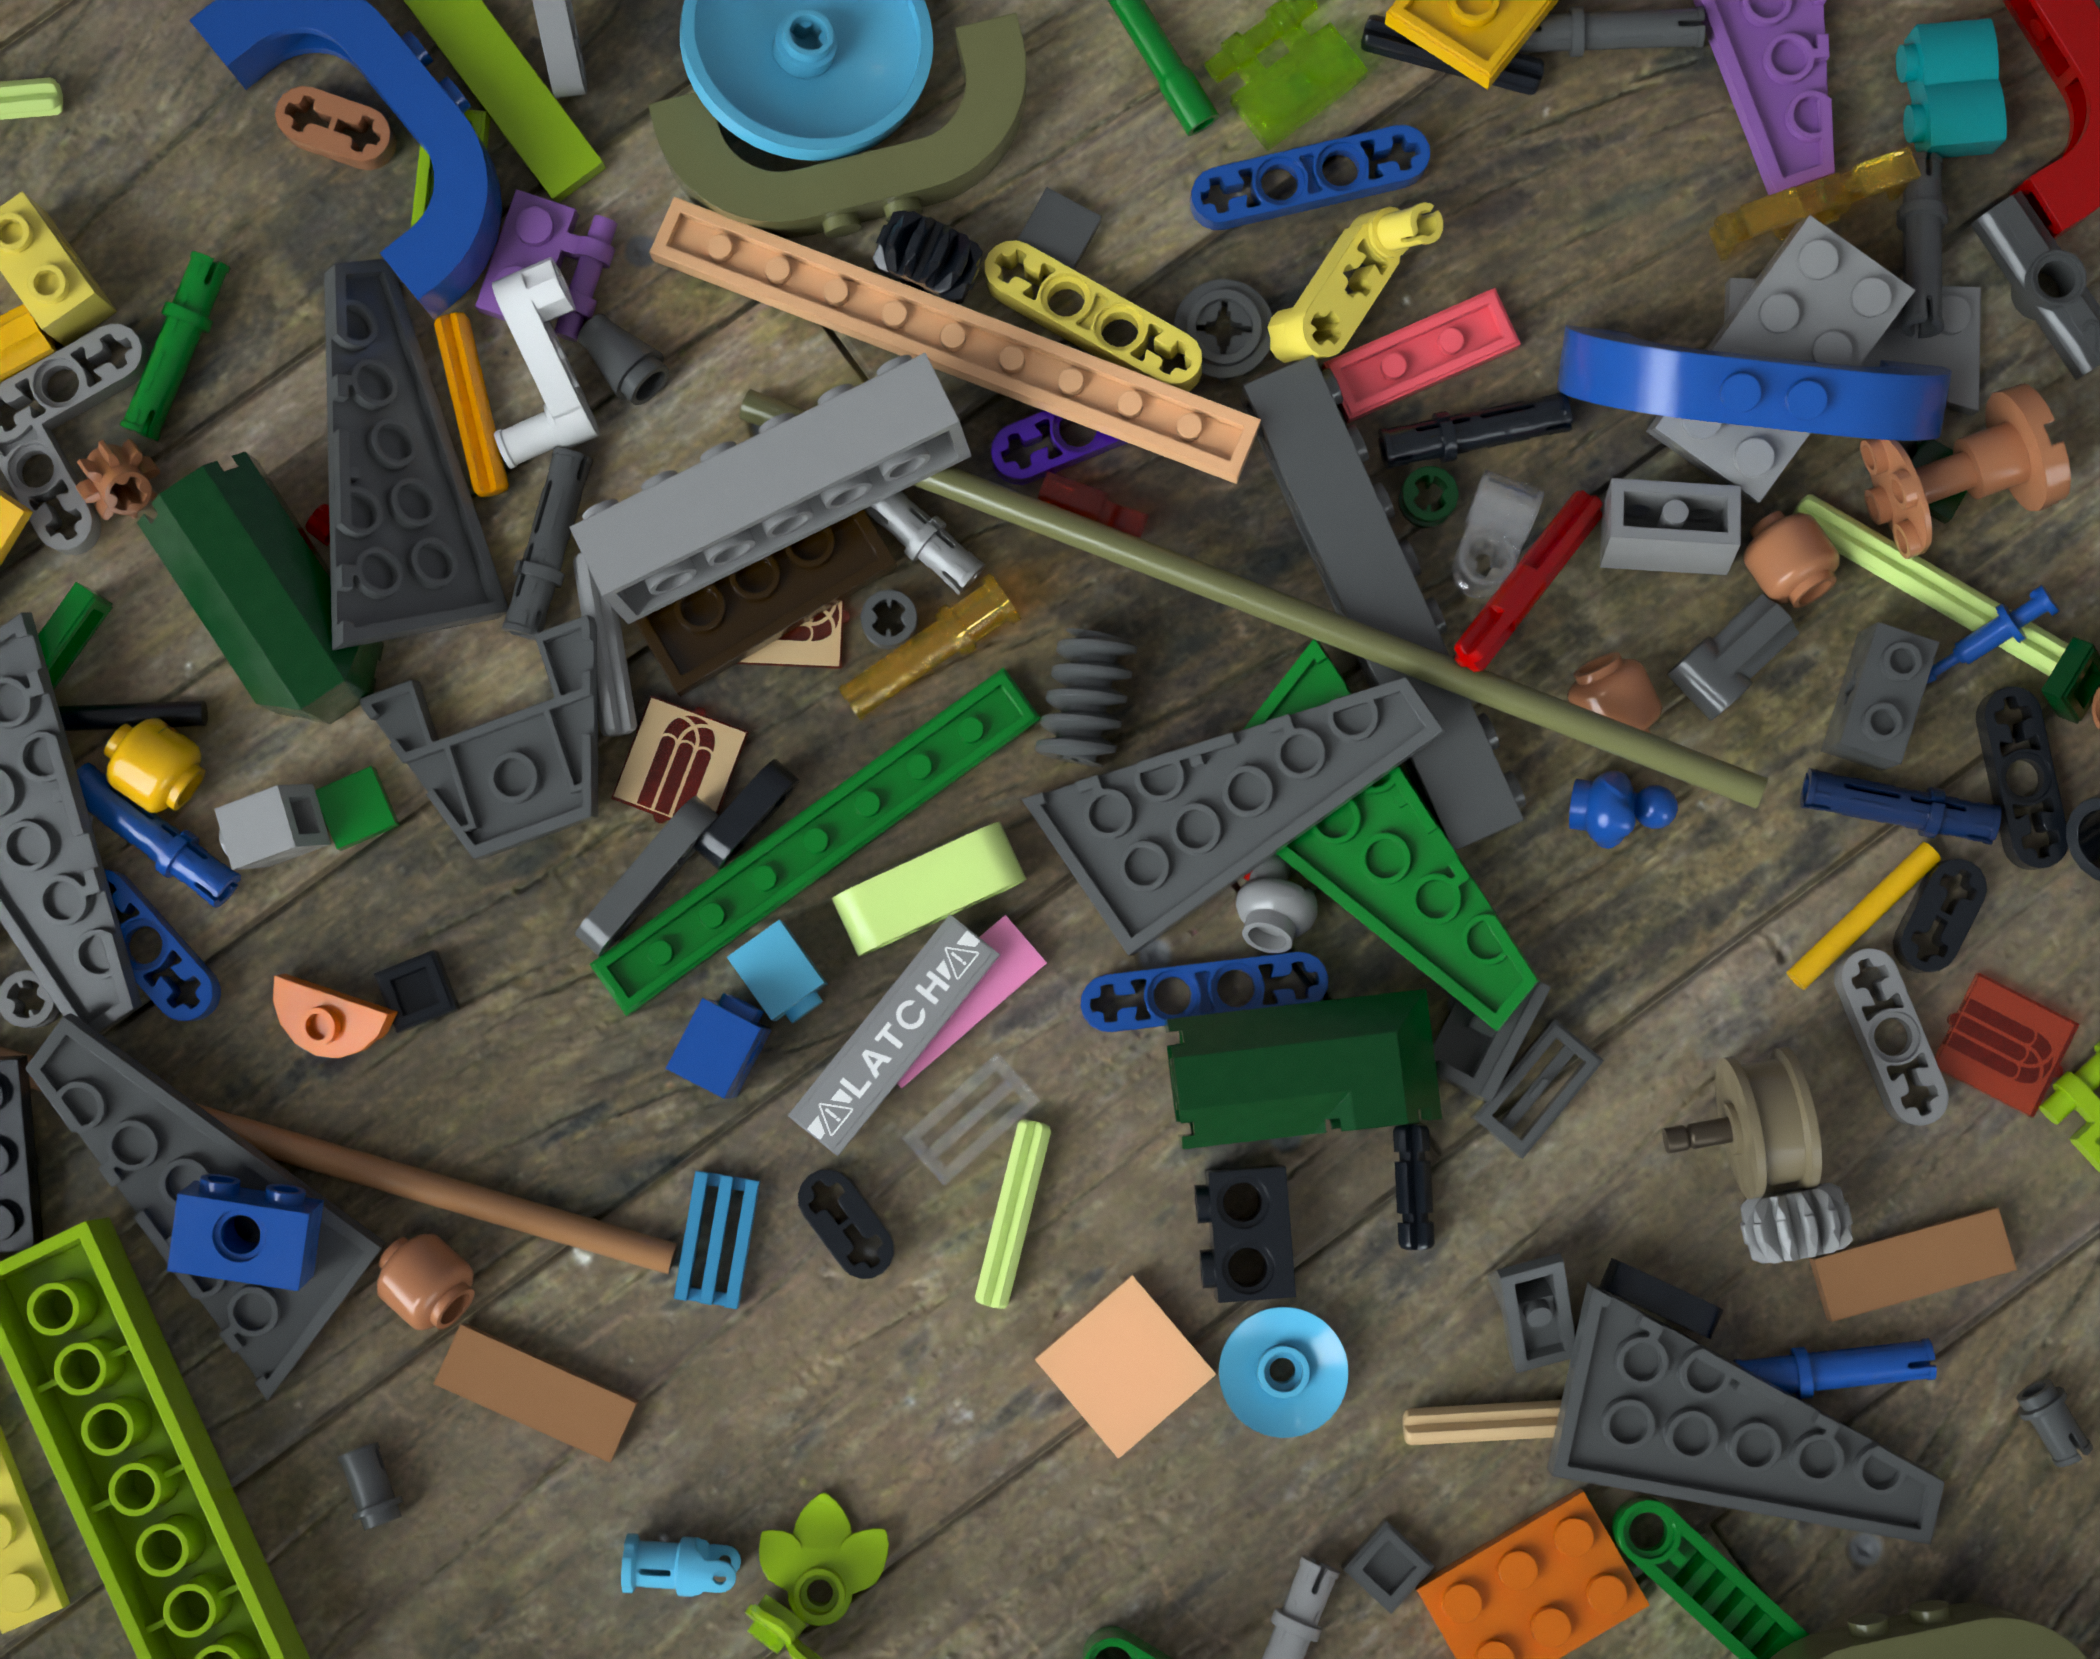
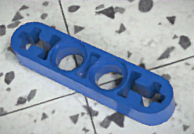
M1394 125L1213 167L1202 172L1195 180L1190 195V210L1195 220L1203 227L1211 230H1226L1403 189L1415 184L1423 176L1430 158V145L1425 135L1417 128L1408 125ZM1394 143H1401L1404 152H1415L1416 156L1412 157L1408 170H1400L1397 161H1389L1377 164L1374 172L1376 179L1368 178L1369 159L1364 149H1372L1371 161L1388 157ZM1337 155L1348 157L1357 168V178L1346 186L1331 184L1325 179L1322 172V165L1328 158ZM1277 169L1289 172L1297 183V190L1293 196L1286 200H1275L1266 195L1262 188L1261 180L1268 172ZM1242 177H1251V197L1256 205L1255 207L1248 208L1246 206L1247 195L1230 199L1227 211L1224 213H1217L1214 204H1203L1202 200L1208 198L1211 186L1220 185L1223 194L1237 193L1243 189L1244 181Z
M1291 952L1106 974L1093 979L1086 985L1081 995L1080 1008L1083 1018L1087 1023L1101 1032L1165 1026V1020L1171 1018L1320 1001L1328 989L1329 977L1323 963L1317 957L1305 952ZM1292 963H1301L1304 973L1315 974L1316 985L1306 988L1305 999H1296L1293 989H1278L1271 991L1276 1003L1271 1005L1263 1004L1265 983L1258 966L1271 965L1270 978L1284 977L1291 974ZM1240 970L1251 978L1254 986L1253 995L1244 1006L1230 1007L1219 998L1217 984L1225 972ZM1169 977L1184 981L1189 987L1191 994L1188 1007L1182 1013L1176 1015L1160 1011L1154 1001V990L1157 984ZM1131 981H1146L1143 1001L1150 1016L1149 1019H1135L1137 1006L1118 1010L1116 1015L1117 1021L1105 1022L1102 1012H1092L1090 1001L1100 997L1102 986L1112 985L1115 995L1126 996L1136 994Z

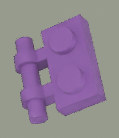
M516 189L475 305L479 313L506 321L494 295L492 282L549 257H552L558 268L561 269L564 257L566 256L578 260L569 287L575 304V310L560 316L554 331L562 339L577 342L578 334L584 321L592 318L597 301L592 297L602 268L607 269L611 265L616 250L611 246L618 224L604 216L594 215L588 235H575L573 232L579 217L575 208Z

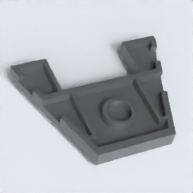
M585 615L534 634L554 698L449 737L438 739L419 681L409 680L359 699L362 709L371 720H375L391 741L390 747L402 763L408 764L428 791L427 797L473 859L482 860L598 818L597 625L592 616Z

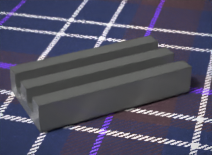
M1551 1019L1506 1073L1492 1102L1483 1101L1471 1118L1491 1132L1490 1134L1497 1140L1503 1142L1516 1156L1523 1159L1604 1060L1557 1020ZM1557 1038L1564 1045L1499 1122L1492 1115ZM1576 1054L1583 1062L1522 1136L1518 1138L1511 1130L1572 1056Z

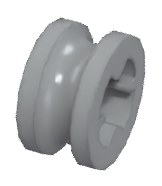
M24 970L15 972L7 977L0 986V1012L4 1019L14 1026L23 1028L45 1027L54 1022L61 1013L34 971ZM32 981L39 984L37 996L45 1000L41 1010H29L30 1017H27L23 1014L25 1003L17 999L21 988L33 989Z

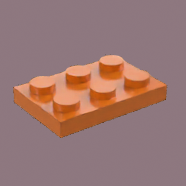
M1580 1488L1422 1580L1415 1587L1456 1659H1560L1650 1606L1585 1492Z

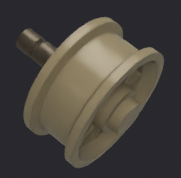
M1789 1047L1774 1049L1769 1060L1740 1064L1733 1056L1720 1058L1717 1063L1715 1076L1719 1118L1689 1123L1687 1127L1678 1125L1662 1129L1663 1143L1668 1154L1687 1151L1690 1147L1698 1149L1724 1144L1735 1180L1744 1196L1748 1199L1761 1198L1765 1193L1766 1186L1795 1181L1801 1189L1805 1190L1816 1188L1821 1180L1822 1146L1818 1116L1805 1072L1796 1054Z

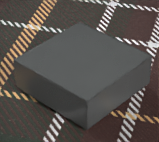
M1046 187L1017 240L1031 245L1075 270L1100 226L1102 216Z
M1384 1518L1341 1567L1392 1614L1433 1569L1434 1564Z

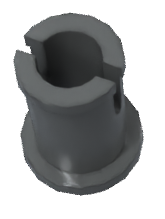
M2043 1379L2027 1386L2017 1395L2016 1399L2020 1404L2018 1415L2024 1421L2030 1420L2051 1454L2055 1466L2066 1467L2082 1460L2076 1449H2080L2083 1455H2088L2091 1453L2093 1445L2086 1438L2065 1404L2067 1393L2064 1388L2060 1386L2055 1387L2050 1379Z
M378 1442L337 1457L339 1464L341 1463L358 1511L352 1514V1518L354 1521L361 1520L364 1531L402 1517L398 1504L404 1501L402 1496L395 1497L379 1452L380 1446Z

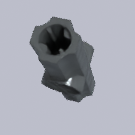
M2019 191L1977 218L1971 226L2012 285L2011 299L2015 308L2024 317L2037 322L2070 373L2077 380L2100 365V306L2086 287L2087 272L2083 263L2074 254L2061 250L2022 191ZM2038 274H2046L2056 281L2059 288L2058 298L2048 296L2041 290L2038 284Z

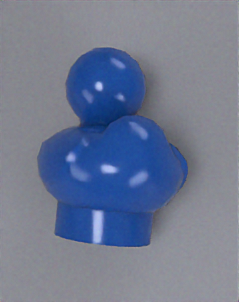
M1616 770L1606 771L1594 781L1575 780L1570 803L1569 829L1587 831L1589 837L1598 846L1610 849L1620 844L1625 836L1632 832L1636 823L1635 817L1643 826L1651 829H1662L1670 825L1676 817L1678 802L1675 795L1666 787L1650 785L1636 793L1625 773Z

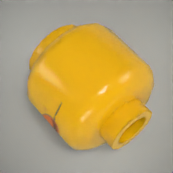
M158 718L146 719L134 728L128 724L122 725L112 735L104 749V755L110 758L106 772L108 783L116 791L150 813H158L169 807L174 811L179 810L196 792L206 772L200 766L202 754L196 743Z

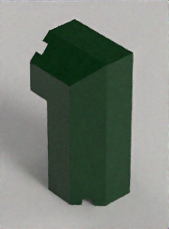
M245 451L232 456L238 465L236 468L224 471L218 461L202 465L158 494L151 503L158 513L155 519L143 514L137 524L255 703L280 715L332 724L361 705L360 698L374 694L377 680L374 678L377 661H381L384 643L380 641L332 651L330 569L260 463Z
M1426 989L1165 1020L1166 1033L1179 1031V1044L1168 1045L1167 1054L1176 1122H1181V1124L1189 1123L1191 1131L1190 1134L1178 1135L1181 1149L1327 1133L1325 1122L1327 1119H1330L1331 1129L1341 1128V1132L1420 1122L1418 1109L1421 1111V1119H1443Z

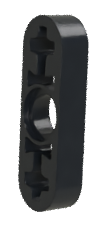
M2012 686L2002 688L1982 699L1976 711V725L1993 804L2000 805L2001 807L1999 832L2003 850L2007 858L2019 868L2037 870L2051 867L2065 856L2068 844L2066 840V820L2042 709L2037 698L2028 690ZM2004 700H2006L2009 709H2020L2022 713V721L2013 724L2015 743L2029 740L2031 749H2019L2002 756L2000 746L2013 743L2008 724H1997L1995 719V713L2004 709ZM2015 761H2025L2032 765L2037 772V787L2028 797L2019 796L2008 787L2006 773L2009 766ZM2042 802L2044 811L2031 814L2036 833L2046 832L2049 837V845H2044L2040 848V858H2038L2035 849H2024L2022 845V837L2029 835L2032 829L2029 814L2015 818L2013 808H2024Z

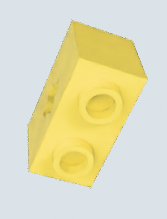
M23 191L0 206V271L44 332L63 346H67L117 312L76 252L42 207Z

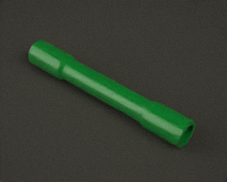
M1108 0L1157 79L1160 92L1188 136L1196 135L1212 125L1219 118V113L1192 70L1179 57L1145 0Z

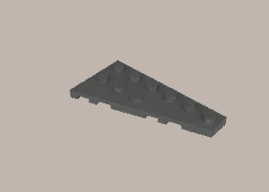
M385 259L335 263L324 273L332 651L499 619L507 613L509 607L396 274Z
M21 612L0 627V922L61 1014L65 1016L72 1013L95 1031L102 1033L141 1007L142 1002L32 612Z
M1404 677L1331 700L1327 704L1268 720L1266 723L1248 729L1224 734L1137 762V764L1106 774L1085 778L1065 787L1022 798V801L1128 956H1131L1141 951L1447 731L1410 679Z
M72 1013L63 1016L25 1069L70 1131L78 1132L101 1164L98 1169L110 1186L114 1187L116 1185L137 1213L133 1217L167 1264L177 1193L193 1181H200L202 1175L220 1174L236 1177L241 1180L240 1187L265 1191L266 1186L272 1184L293 1185L305 1189V1197L324 1200L314 1276L299 1291L174 1272L191 1297L201 1301L222 1331L219 1335L231 1352L234 1354L237 1351L255 1375L257 1380L254 1383L268 1401L385 1246L386 1242ZM236 1215L234 1227L237 1234L245 1241L259 1242L260 1229L257 1223L248 1216Z
M1587 1281L1547 1466L1548 1471L1553 1477L1931 1545L1945 1483L1937 1474Z

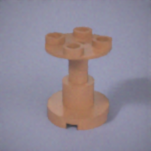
M2024 383L1993 392L1986 404V429L1957 439L1954 442L1953 455L1914 468L1908 454L1897 440L1864 439L1861 441V455L1866 468L1870 472L1873 488L1866 490L1864 494L1868 512L1876 525L1888 524L1893 533L1896 546L1905 559L1926 553L1932 543V521L1928 504L1966 490L1973 498L1981 499L2009 489L2014 498L2028 511H2041L2051 507L2053 504L2059 503L2058 501L2066 499L2071 486V472L2064 441L2051 445L2044 425L2054 422L2055 419L2044 399L2033 387Z

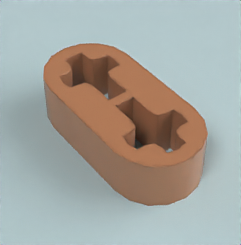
M307 86L291 88L282 95L277 103L275 112L277 125L288 140L300 149L363 170H374L383 167L391 160L396 151L397 140L393 128L382 113L369 106ZM310 105H313V109L323 121L328 122L329 126L325 128L308 123L304 131L301 132L300 126L293 119V116L296 112L306 113ZM369 125H372V129L380 141L377 145L366 144L362 152H359V147L350 136L343 134L345 128L357 133H365Z

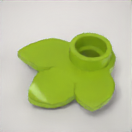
M823 1492L814 1497L803 1508L796 1521L793 1534L775 1529L762 1531L759 1543V1562L767 1579L788 1591L790 1607L797 1617L810 1625H829L839 1620L847 1612L853 1594L873 1586L878 1581L888 1556V1534L884 1528H870L852 1533L851 1523L842 1506L830 1494ZM816 1580L827 1581L833 1589V1596L826 1602H817L809 1594V1585Z
M765 1594L758 1605L750 1604L745 1610V1614L754 1621L747 1632L776 1654H779L784 1645H786L792 1659H823L798 1639L807 1625L772 1597Z

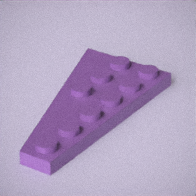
M1693 0L1695 7H1704L1705 20L1701 21L1702 25H1705V33L1770 200L1829 180L1835 173L1832 98L1828 96L1826 61L1830 57L1829 34H1825L1824 4L1827 0Z

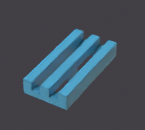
M700 1170L695 1171L674 1299L697 1301L708 1305H721L732 1309L739 1308L760 1180ZM708 1186L719 1187L702 1288L692 1287ZM732 1190L744 1191L728 1289L727 1292L716 1291Z

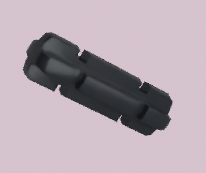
M1423 1124L1398 1125L1393 1130L1394 1152H1399L1400 1160L1395 1161L1397 1213L1402 1214L1403 1221L1398 1222V1244L1405 1250H1427L1433 1248L1435 1244L1434 1222L1429 1221L1428 1213L1433 1212L1431 1161L1426 1160L1425 1151H1430L1429 1129Z

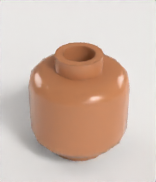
M1776 511L1767 515L1752 527L1750 534L1754 539L1747 546L1743 560L1746 568L1768 599L1782 605L1791 603L1794 608H1800L1819 599L1835 585L1837 578L1834 573L1840 564L1839 553L1812 515L1797 513L1785 516L1782 511Z
M1613 652L1587 662L1574 672L1573 675L1576 681L1567 693L1570 703L1651 733L1649 727L1658 720L1663 708L1650 678L1640 661L1636 659H1622L1619 652Z
M420 1234L410 1240L406 1237L399 1238L380 1257L378 1265L382 1270L377 1280V1294L412 1328L427 1330L436 1326L438 1329H445L456 1322L472 1303L475 1292L471 1288L474 1276L472 1267L437 1235Z

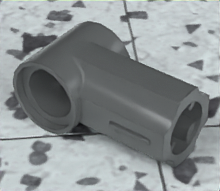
M1763 593L1749 602L1716 636L1705 638L1667 673L1668 677L1710 721L1736 701L1753 684L1750 679L1799 634L1791 616L1777 602L1768 599Z

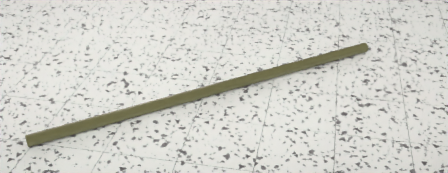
M750 389L743 399L739 417L742 420L761 426L769 419L780 414L793 413L797 416L807 410ZM951 466L914 484L916 487L1752 808H1757L1768 782L1766 777L1492 672L1483 670L1474 673L1468 667H1460L1454 658L956 467Z

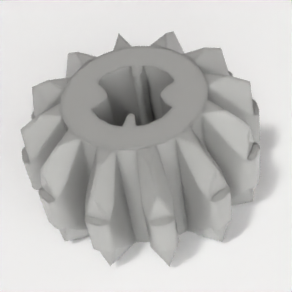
M1832 1183L1819 1184L1816 1188L1805 1190L1797 1186L1764 1193L1761 1198L1747 1199L1740 1206L1742 1216L1740 1226L1744 1244L1748 1245L1752 1260L1762 1264L1796 1261L1834 1253L1836 1250L1845 1249L1853 1241L1851 1230L1853 1221L1849 1204L1845 1202L1841 1187Z

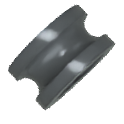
M890 589L878 591L870 596L863 605L860 616L862 629L868 640L878 648L886 650L899 649L910 643L917 632L919 623L916 607L910 598L900 591ZM887 604L889 611H892L893 604L899 605L905 610L900 617L904 627L902 632L892 636L890 629H887L886 636L874 630L879 623L875 611L882 605Z

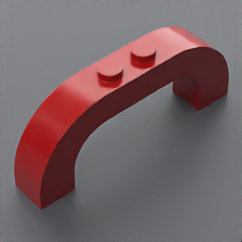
M2002 0L2063 96L2069 113V138L2059 160L2028 177L2010 194L2011 196L2022 191L2055 240L2077 226L2100 207V8H2098L2094 0Z

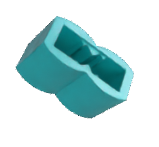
M1992 19L1916 24L1905 38L1904 44L1899 45L1896 53L1897 76L1901 83L1907 82L1911 98V105L1906 106L1903 116V129L1906 141L1914 143L1916 152H1927L1926 160L1930 159L1932 153H1936L1942 158L1993 154L2006 141L2007 119L2003 90L1999 81L1998 44Z

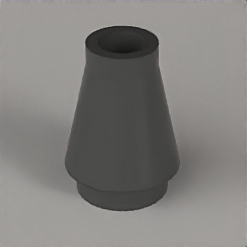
M598 314L592 317L581 328L577 338L578 342L587 349L618 399H628L633 405H641L652 399L663 388L668 380L670 371L663 364L664 356L660 351L614 324L605 314Z

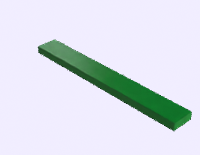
M1003 667L589 965L626 1016L632 1015L1041 721L1040 716Z

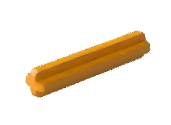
M464 312L445 314L435 319L434 326L472 488L479 497L498 495L507 491L509 484L503 458L494 437L496 428L471 323Z

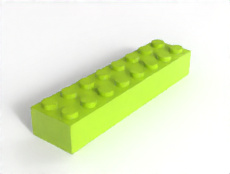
M110 1217L84 1221L0 1261V1355L137 1659H310Z

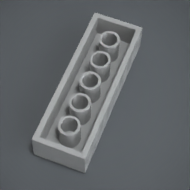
M926 353L913 359L910 355L896 357L883 364L877 370L876 377L856 387H853L852 384L834 387L818 399L817 406L797 416L793 413L775 416L760 426V434L737 445L732 441L718 444L701 455L700 463L678 474L674 470L659 473L642 484L641 492L621 502H618L616 499L605 500L587 509L582 515L583 520L569 528L601 596L627 624H630L971 457L960 421Z

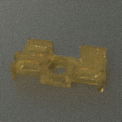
M1907 146L1859 163L1851 171L1839 175L1838 172L1796 188L1794 186L1741 205L1738 211L1727 214L1725 212L1716 217L1714 220L1715 226L1710 228L1709 235L1720 261H1725L1737 243L1771 231L1774 232L1775 237H1778L1779 241L1784 240L1796 223L1809 215L1823 225L1838 221L1843 213L1849 211L1853 202L1885 191L1891 202L1899 198L1910 181L1918 179L1921 173L1910 147Z

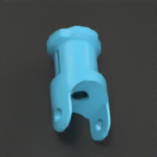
M628 1533L622 1557V1593H633L636 1587L675 1589L677 1595L683 1597H694L702 1592H726L735 1584L736 1572L741 1564V1556L732 1546L709 1544L706 1540L698 1537L683 1536L679 1543L642 1541L638 1534ZM723 1555L729 1556L731 1563L729 1564L719 1558ZM714 1576L726 1577V1580L717 1582Z

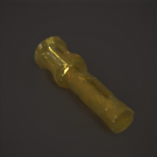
M991 573L982 577V586L952 607L946 603L938 608L939 612L934 614L937 619L936 622L846 684L838 687L844 699L849 703L870 689L869 692L849 705L860 721L866 718L867 714L958 651L962 656L967 653L971 655L977 651V642L1007 621L1016 624L1021 620L1020 615Z

